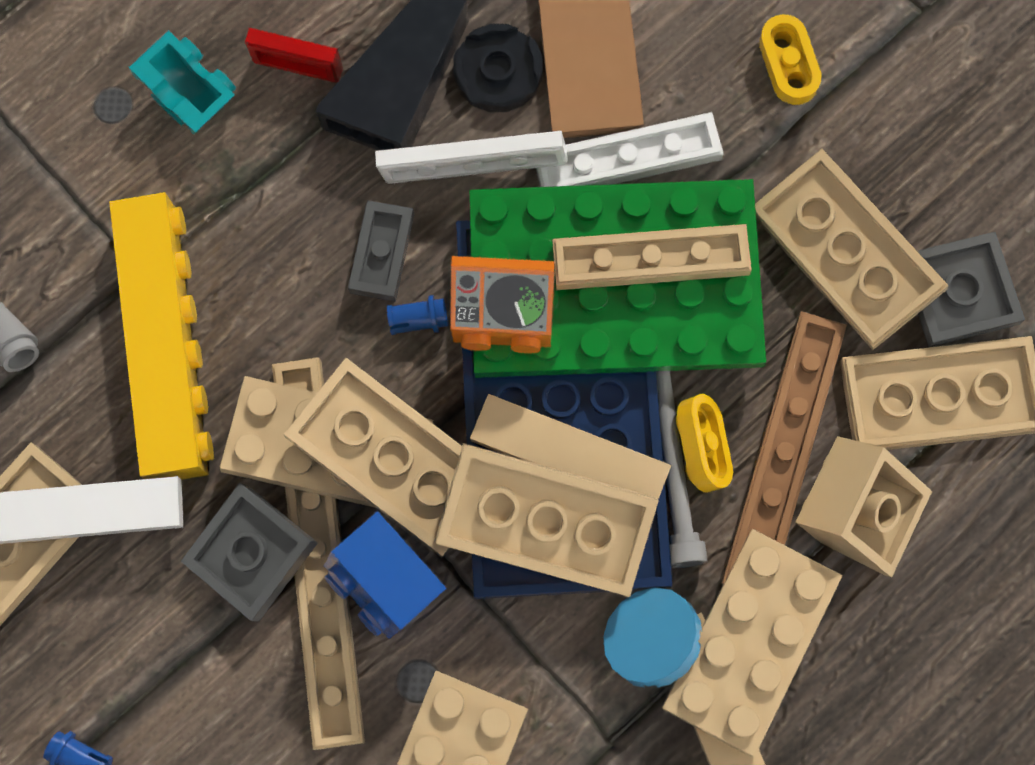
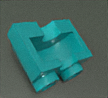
M168 30L129 69L133 76L152 92L150 96L179 125L185 124L191 133L195 134L235 96L233 91L236 90V87L219 69L210 73L199 63L204 56L188 38L183 37L179 41Z

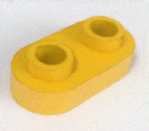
M783 14L770 18L763 26L759 47L776 95L785 103L791 105L805 104L814 98L821 83V71L807 30L799 19L791 15ZM782 39L785 40L789 44V46L786 48L778 47L774 41ZM792 79L799 80L803 87L793 88L789 85L788 81Z
M699 394L685 399L678 406L676 425L680 432L687 477L702 492L709 493L725 488L732 481L733 465L721 411L716 402L706 394Z

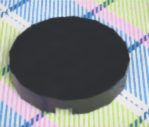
M487 24L472 30L465 37V41L457 48L453 58L454 80L460 94L472 106L487 112H508L522 107L536 94L542 81V54L536 41L530 35L527 37L524 33L518 31L517 27L510 24Z

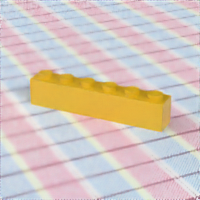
M165 192L109 201L140 477L143 479L178 476L183 480L209 475L207 461L214 459V449L210 433L203 432L202 414L208 413V401L204 386H198L196 369L202 368L203 362L198 340H192L190 324L197 322V312L193 296L186 293L185 279L191 278L192 272L187 251H181L179 235L186 234V223L182 208L175 207Z

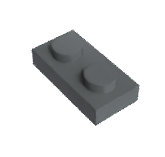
M367 200L348 285L350 294L396 302L415 215L413 208Z

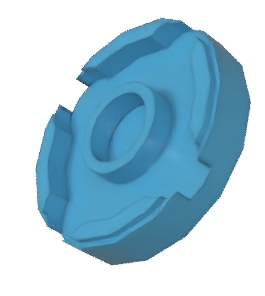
M653 587L637 591L620 602L608 619L603 636L605 656L613 670L634 686L656 685L657 687L670 685L685 675L698 658L701 648L699 643L700 631L702 632L701 620L692 605L672 590Z

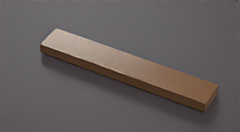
M802 311L798 315L721 585L724 584L752 529L783 545L786 543L847 327L846 324Z

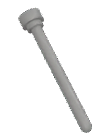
M656 371L663 462L672 465L666 478L674 535L669 537L671 568L698 566L708 562L705 542L699 539V533L693 532L680 437L676 425V410L670 371Z

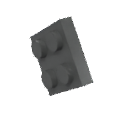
M996 232L917 251L948 284V290L918 313L928 347L1017 326L1025 321Z
M239 483L181 562L250 621L259 622L318 542L248 485Z

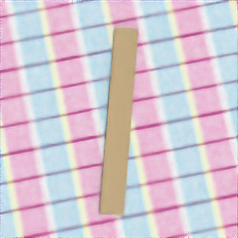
M319 357L272 364L274 383L316 393L324 385L322 362ZM285 487L288 519L318 542L294 574L313 750L365 743L349 598L347 596L345 599H342L324 578L329 573L324 567L329 554L342 543L338 502L336 498Z

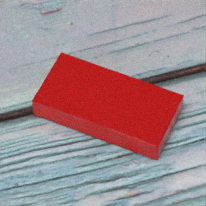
M249 28L245 44L255 64L334 83L339 82L343 66L337 48L254 28Z

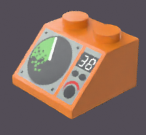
M452 256L450 329L453 342L461 343V347L475 351L489 350L491 344L511 345V350L519 353L540 352L541 347L551 348L555 262Z

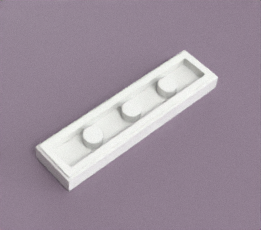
M710 112L566 144L568 163L560 166L536 168L540 187L617 184L720 161L723 158V150L713 114Z
M562 131L375 151L376 167L388 184L560 166L568 163L567 148Z
M178 476L0 492V544L183 528L182 479Z

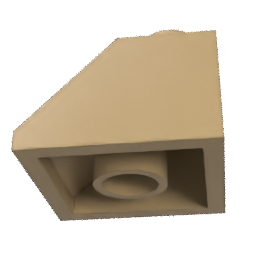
M837 436L795 523L820 543L885 576L892 577L932 491L884 447Z

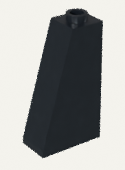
M410 0L319 103L316 113L322 130L377 151L412 147L469 22L467 1Z

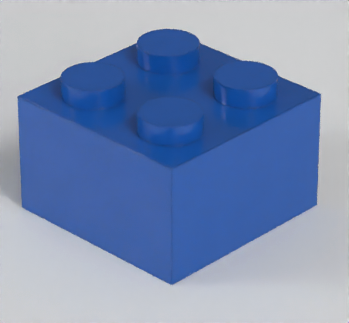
M378 511L332 550L324 564V567L329 572L324 577L327 583L342 599H345L348 595L352 597L362 609L358 613V617L377 637L382 632L388 639L393 637L446 589L442 582Z

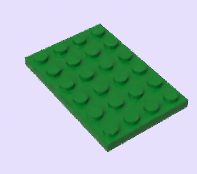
M753 179L469 190L471 257L554 261L553 239L746 224L752 269L750 276L556 290L554 268L551 348L541 347L540 352L519 353L512 351L511 345L491 344L489 350H474L475 378L764 368L766 365Z

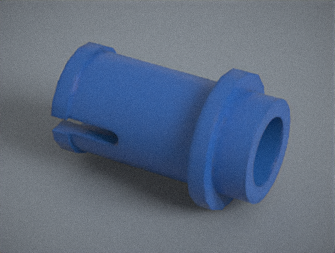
M434 295L428 296V301L387 306L388 324L391 326L390 333L392 336L399 333L432 328L434 333L439 332V327L448 326L444 298L435 299Z
M58 731L48 743L43 754V759L49 761V765H112L113 757L106 756L76 740V734L72 731H69L67 734Z

